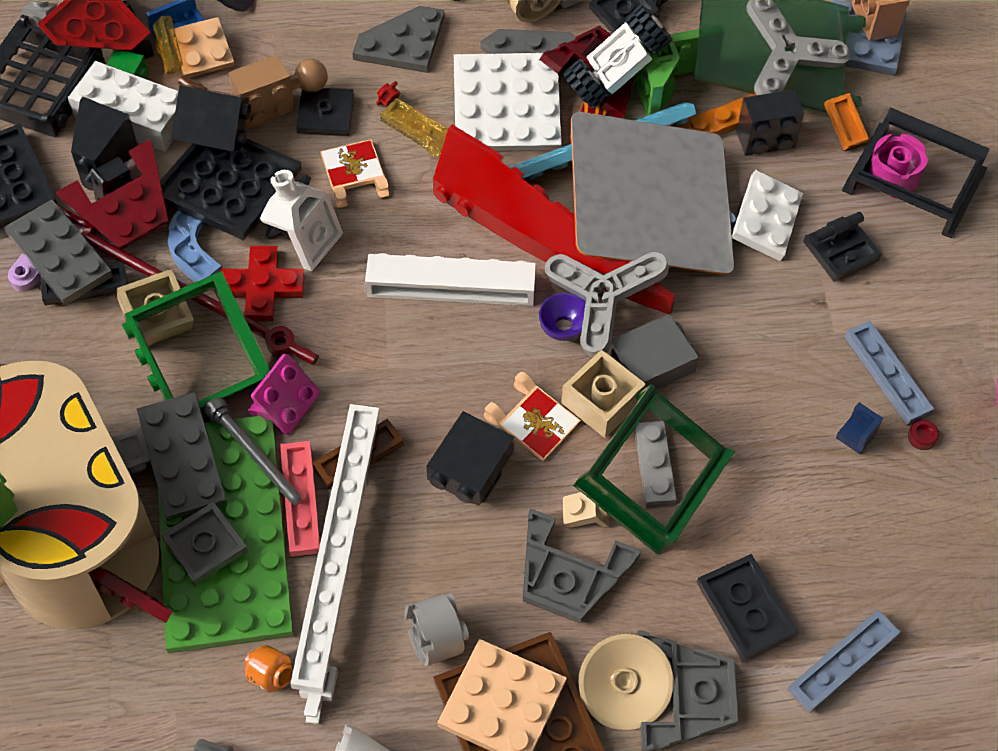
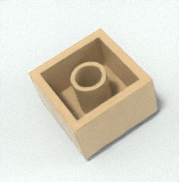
M170 269L117 288V300L123 314L175 292L180 287L173 270ZM185 301L138 322V325L149 346L192 330L194 319Z
M601 349L563 385L561 403L606 438L632 411L639 401L636 396L642 388H645L646 384Z

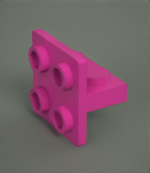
M283 354L251 394L254 403L248 409V412L252 416H260L264 419L272 420L284 434H290L321 392L288 354Z

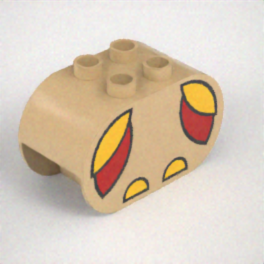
M21 361L0 366V473L7 481L4 485L14 493L15 496L12 500L18 509L0 528V587L7 584L20 606L30 616L49 626L62 629H85L107 623L131 608L119 602L123 596L116 592L112 596L96 589L94 585L95 580L90 577L88 572L101 566L147 592L154 582L159 569V544L138 491L85 385L74 372L64 366L47 361Z

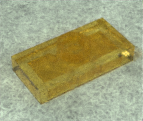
M162 16L153 25L156 35V49L161 54L165 74H174L183 66V61L172 18L170 16Z

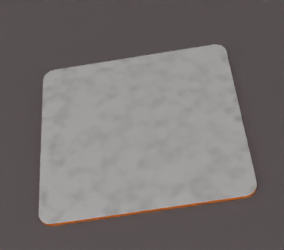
M576 112L571 118L577 250L586 256L629 262L648 253L658 252L664 255L669 267L729 274L734 268L724 146L721 137L715 133L591 113Z

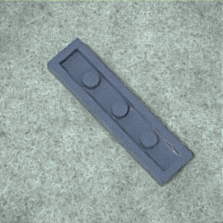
M871 321L846 331L844 338L907 426L932 414L934 408Z
M877 610L789 686L788 691L809 713L813 712L893 642L901 632Z

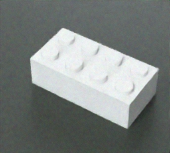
M95 61L68 97L74 118L76 119L80 99L86 97L129 114L137 142L144 143L150 139L154 148L166 152L174 139H171L178 97V91Z

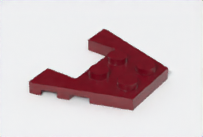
M599 25L576 36L574 40L568 43L563 42L557 48L545 51L539 60L557 74L570 59L574 62L581 59L594 70L587 56L610 37L611 34ZM635 75L616 92L611 94L601 107L612 117L623 118L626 114V105L630 98L631 84L634 81Z
M150 139L128 151L142 175L96 202L91 203L78 180L56 192L64 203L69 205L121 250L170 223L160 182L159 169L156 163L155 150Z
M101 566L88 572L90 577L95 580L94 585L96 589L112 596L116 592L123 596L119 602L135 611L144 610L167 623L173 613L157 598Z

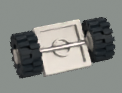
M640 4L625 18L626 22L587 56L594 70L583 60L579 59L564 72V77L572 89L593 109L609 97L610 92L612 94L616 92L652 60V57L642 43L652 53L657 55L673 41L660 21L643 4Z

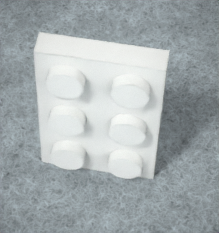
M755 170L750 177L732 238L780 261L785 256L803 193Z

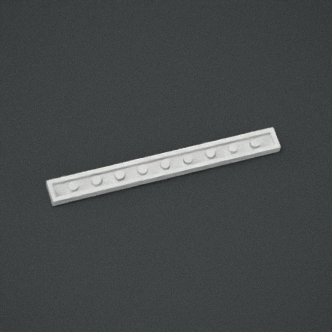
M350 404L290 683L292 689L324 692L380 415L379 408L353 404Z

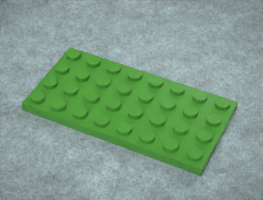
M260 416L234 419L278 469L274 422ZM205 422L204 426L227 502L217 507L247 546L248 552L197 585H194L161 536L162 533L193 514L167 521L158 490L163 602L165 606L173 611L169 620L165 623V640L168 654L293 636L280 490L226 428L216 422Z

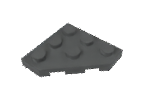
M418 6L359 34L352 53L353 60L427 73L445 17L444 10Z
M498 29L480 41V49L486 54L544 53L547 50L551 51L557 48L563 42L568 43L574 40L576 36L571 32ZM570 59L561 71L573 64L574 61Z

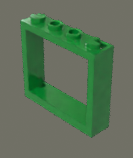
M222 271L124 314L126 321L122 324L124 332L129 340L134 338L138 349L134 350L141 366L147 364L151 375L147 376L148 381L154 392L160 391L164 401L174 397L138 322L212 289L255 375L199 400L200 411L204 410L205 406L214 398L222 397L226 400L260 384L270 371Z

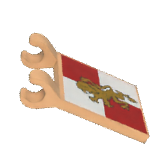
M371 139L320 151L337 208L348 206L346 189L375 183L379 198L389 196L388 182L382 171Z
M520 372L515 377L514 387L519 392L526 394V396L507 416L495 403H489L485 407L484 418L490 423L499 426L506 433L514 436L517 442L544 462L577 427L581 420L540 389L526 373Z

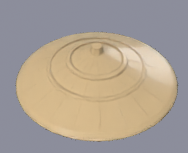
M618 634L600 641L585 657L579 673V692L585 708L599 723L615 730L640 729L641 722H654L667 708L673 693V671L667 656L654 642L635 634Z

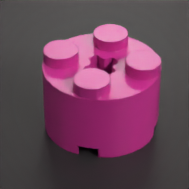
M892 134L886 135L879 139L875 145L868 166V173L909 191H914L921 181L928 162V157H926L925 153L926 148L918 139L908 134H901L900 137H892Z

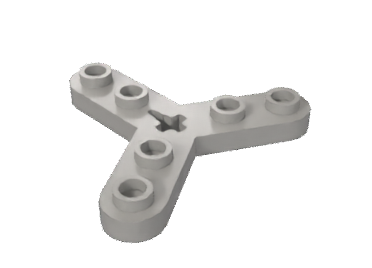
M773 0L748 1L747 12L772 49V53L755 83L754 91L756 95L783 91L796 65L841 68L849 60L850 50L841 41L796 36ZM785 47H786V48H790V47H791L793 51H792V52H791V51H787V52H786L784 48H785Z
M658 252L648 253L605 275L562 254L552 256L545 264V272L551 282L586 301L580 341L584 352L589 357H594L601 349L606 353L609 351L617 302L661 281L669 271L666 258ZM606 288L608 292L603 294V303H601L598 293H601L602 289Z

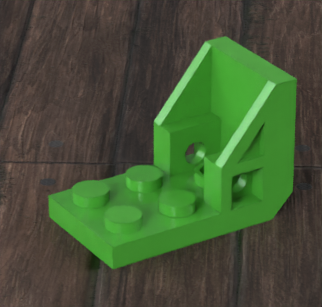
M721 25L670 34L673 41L657 55L652 53L642 43L652 57V60L635 74L634 83L646 116L665 110L675 92L676 82L673 75H683L718 67L724 35Z

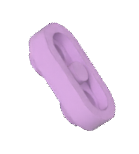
M23 253L8 271V279L11 286L21 292L34 288L41 277Z

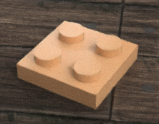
M218 17L169 29V36L183 76L192 78L234 66V60Z

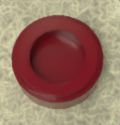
M927 420L914 422L908 431V441L919 450L933 448L939 438L938 428Z

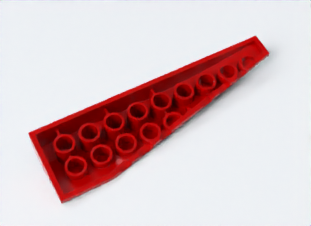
M453 124L448 128L433 177V195L440 202L449 204L462 216H468L493 233L544 262H547L552 256L562 254L602 275L630 263L629 261L581 254L576 248L574 213L558 200L552 203L545 190L538 184L532 187L522 178V171L515 166L510 169L502 162L504 157L496 150ZM657 282L625 299L666 314H671L675 295Z

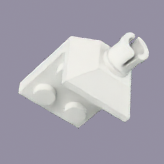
M280 170L275 173L276 177L272 176L271 183L276 192L269 199L260 220L263 223L287 231L303 268L313 271L343 235V231L327 192L294 181L291 171Z

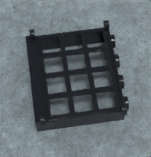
M21 15L0 45V74L5 72L6 66L22 70L14 82L0 78V85L9 88L0 100V120L15 125L21 123L24 128L56 138L60 130L65 128L68 118L72 114L68 100L69 95L93 63L97 61L105 64V59L101 49L55 45L39 27L27 24L29 16ZM19 48L33 52L26 65L11 60L14 55H17ZM40 55L55 59L48 72L33 67ZM62 62L77 66L70 79L55 74ZM28 73L44 77L36 89L20 85ZM50 79L66 84L58 97L42 92ZM16 90L31 95L23 108L8 103ZM38 98L53 102L47 113L41 114L30 110Z

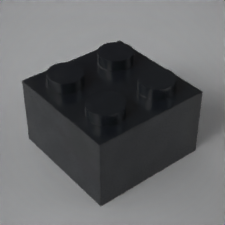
M795 89L743 98L736 132L745 156L760 155L765 152L788 150L796 147L804 112Z

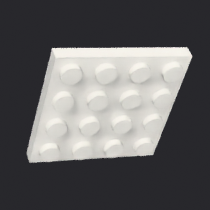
M543 53L454 54L455 126L496 151L556 150L561 148L558 74L539 60Z

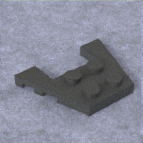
M530 508L528 514L523 602L581 623L639 559L641 550L615 540L605 566L601 567L546 546L556 518Z
M638 630L637 635L651 640L665 653L671 663L674 678L672 693L674 722H641V751H658L737 725L738 709L733 659L696 647L691 649L676 644L674 640L668 638L663 640L649 635V632Z

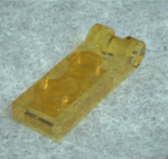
M398 98L380 114L382 122L424 147L431 156L437 157L441 153L448 131L442 125ZM434 135L437 138L434 140L431 138V136Z

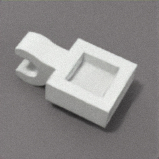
M328 667L323 693L306 690L299 691L300 698L307 699L304 716H307L306 723L319 724L322 701L332 702L338 676L337 667Z

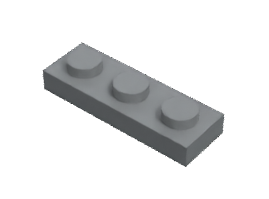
M664 421L638 423L634 433L645 506L675 505L676 494Z

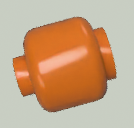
M269 645L258 647L250 652L245 659V676L247 681L270 693L283 689L292 678L293 668L290 657Z

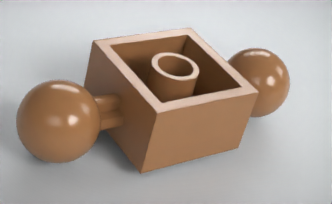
M278 55L228 72L232 94L249 97L248 104H251V114L245 122L247 129L295 111L293 90L301 88L306 92H317L326 85L328 80L327 69L319 60H303L297 65L295 73L289 76Z

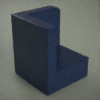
M859 402L854 407L849 420L837 433L836 439L858 454H861L876 436L883 418Z

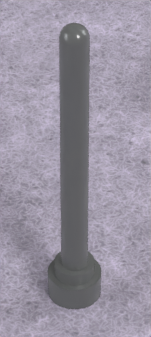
M222 397L212 399L205 406L204 414L211 422L222 424L292 504H299L301 501L300 494L231 417L230 406Z

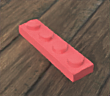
M310 441L280 444L283 476L301 496L300 503L296 505L292 504L285 497L290 557L318 554L320 537Z

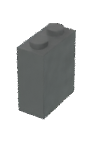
M670 314L612 339L608 355L646 384L645 388L652 384L655 386V390L696 372L699 359L697 348L694 344H689L685 338L682 326L678 322L675 323Z

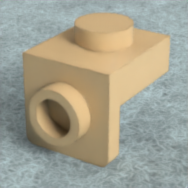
M581 492L563 497V524L566 527L573 528L595 522L603 528L609 527V515Z

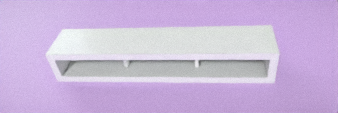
M386 253L368 254L365 278L367 297L533 306L535 263L499 261L497 259H456L441 256L388 255Z

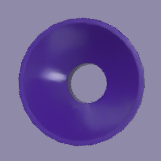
M559 293L548 297L539 310L541 328L549 337L556 340L570 341L579 338L582 332L586 302L582 298L570 293ZM565 319L572 323V327L568 330H561L556 326V323L559 320Z

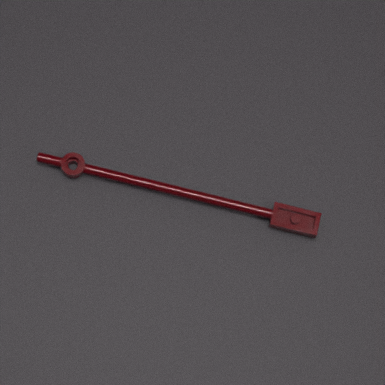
M57 205L94 248L120 262H124V264L148 277L163 272L95 236L97 229L87 220ZM177 280L180 289L188 286L187 284ZM204 293L191 299L228 319L220 302ZM243 315L251 332L265 339L267 349L271 354L282 356L283 354L291 353L312 365H315L318 361L319 355L295 343L293 332L289 328L276 326L269 329ZM280 342H284V343H285V344H283V345H277V344L280 343Z

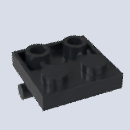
M861 212L847 217L841 216L828 222L825 227L804 237V244L833 282L880 261L882 254L858 225L864 221V216Z

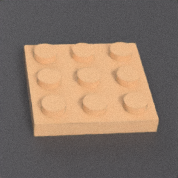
M479 639L437 722V726L489 751H534L567 678Z

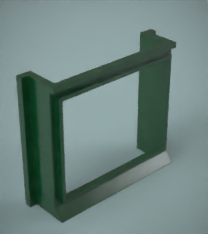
M651 384L647 388L641 389L636 396L639 400L590 470L579 476L573 486L653 552L658 554L662 548L676 542L735 451L721 445L654 389L655 386ZM648 409L710 459L665 526L602 475Z

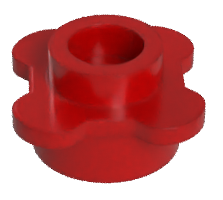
M394 81L391 85L386 83L378 90L377 105L383 104L385 107H389L399 98L401 92L396 88L398 85L397 81Z

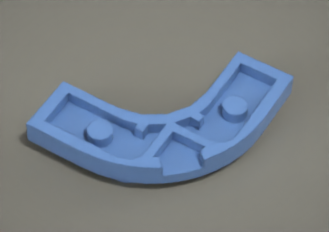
M177 210L169 224L168 246L174 263L194 282L220 272V269H222L221 265L204 252L196 241L199 231L206 223Z

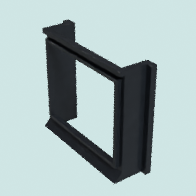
M890 107L883 123L878 124L845 182L842 191L852 195L858 182L946 219L947 221L941 234L952 238L987 170V167L983 166L990 148ZM890 125L976 160L952 208L865 172L876 143L886 135Z

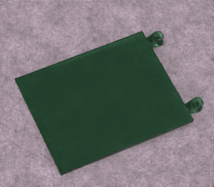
M702 0L695 80L756 95L754 91L755 83L772 53V49L747 12L749 0ZM773 0L796 36L838 40L847 45V31L860 33L861 27L866 26V18L864 16H848L849 7L824 0ZM786 47L784 48L786 52H787V51H791V52L793 51L791 47H790V48H786ZM846 63L841 68L796 65L783 91L795 89L802 107L827 113L824 103L827 100L844 95ZM851 95L856 108L861 107L862 98Z

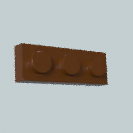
M388 418L377 425L370 465L404 446L403 438ZM341 446L312 462L314 470L328 490L333 487Z

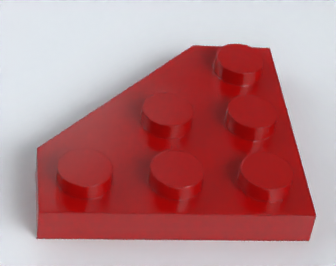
M64 0L37 24L57 46L132 51L151 34L122 0Z

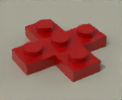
M250 246L248 269H220L234 298H246L244 315L254 321H274L275 298H303L304 268L278 269V246Z

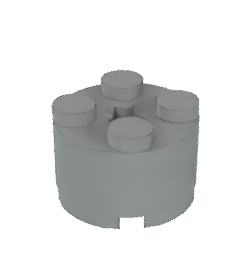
M452 593L439 594L405 606V620L411 619L412 628L408 629V634L417 657L420 661L425 660L424 666L458 656L465 650L464 640L469 639V633L465 622L458 620L455 612L457 611V605Z

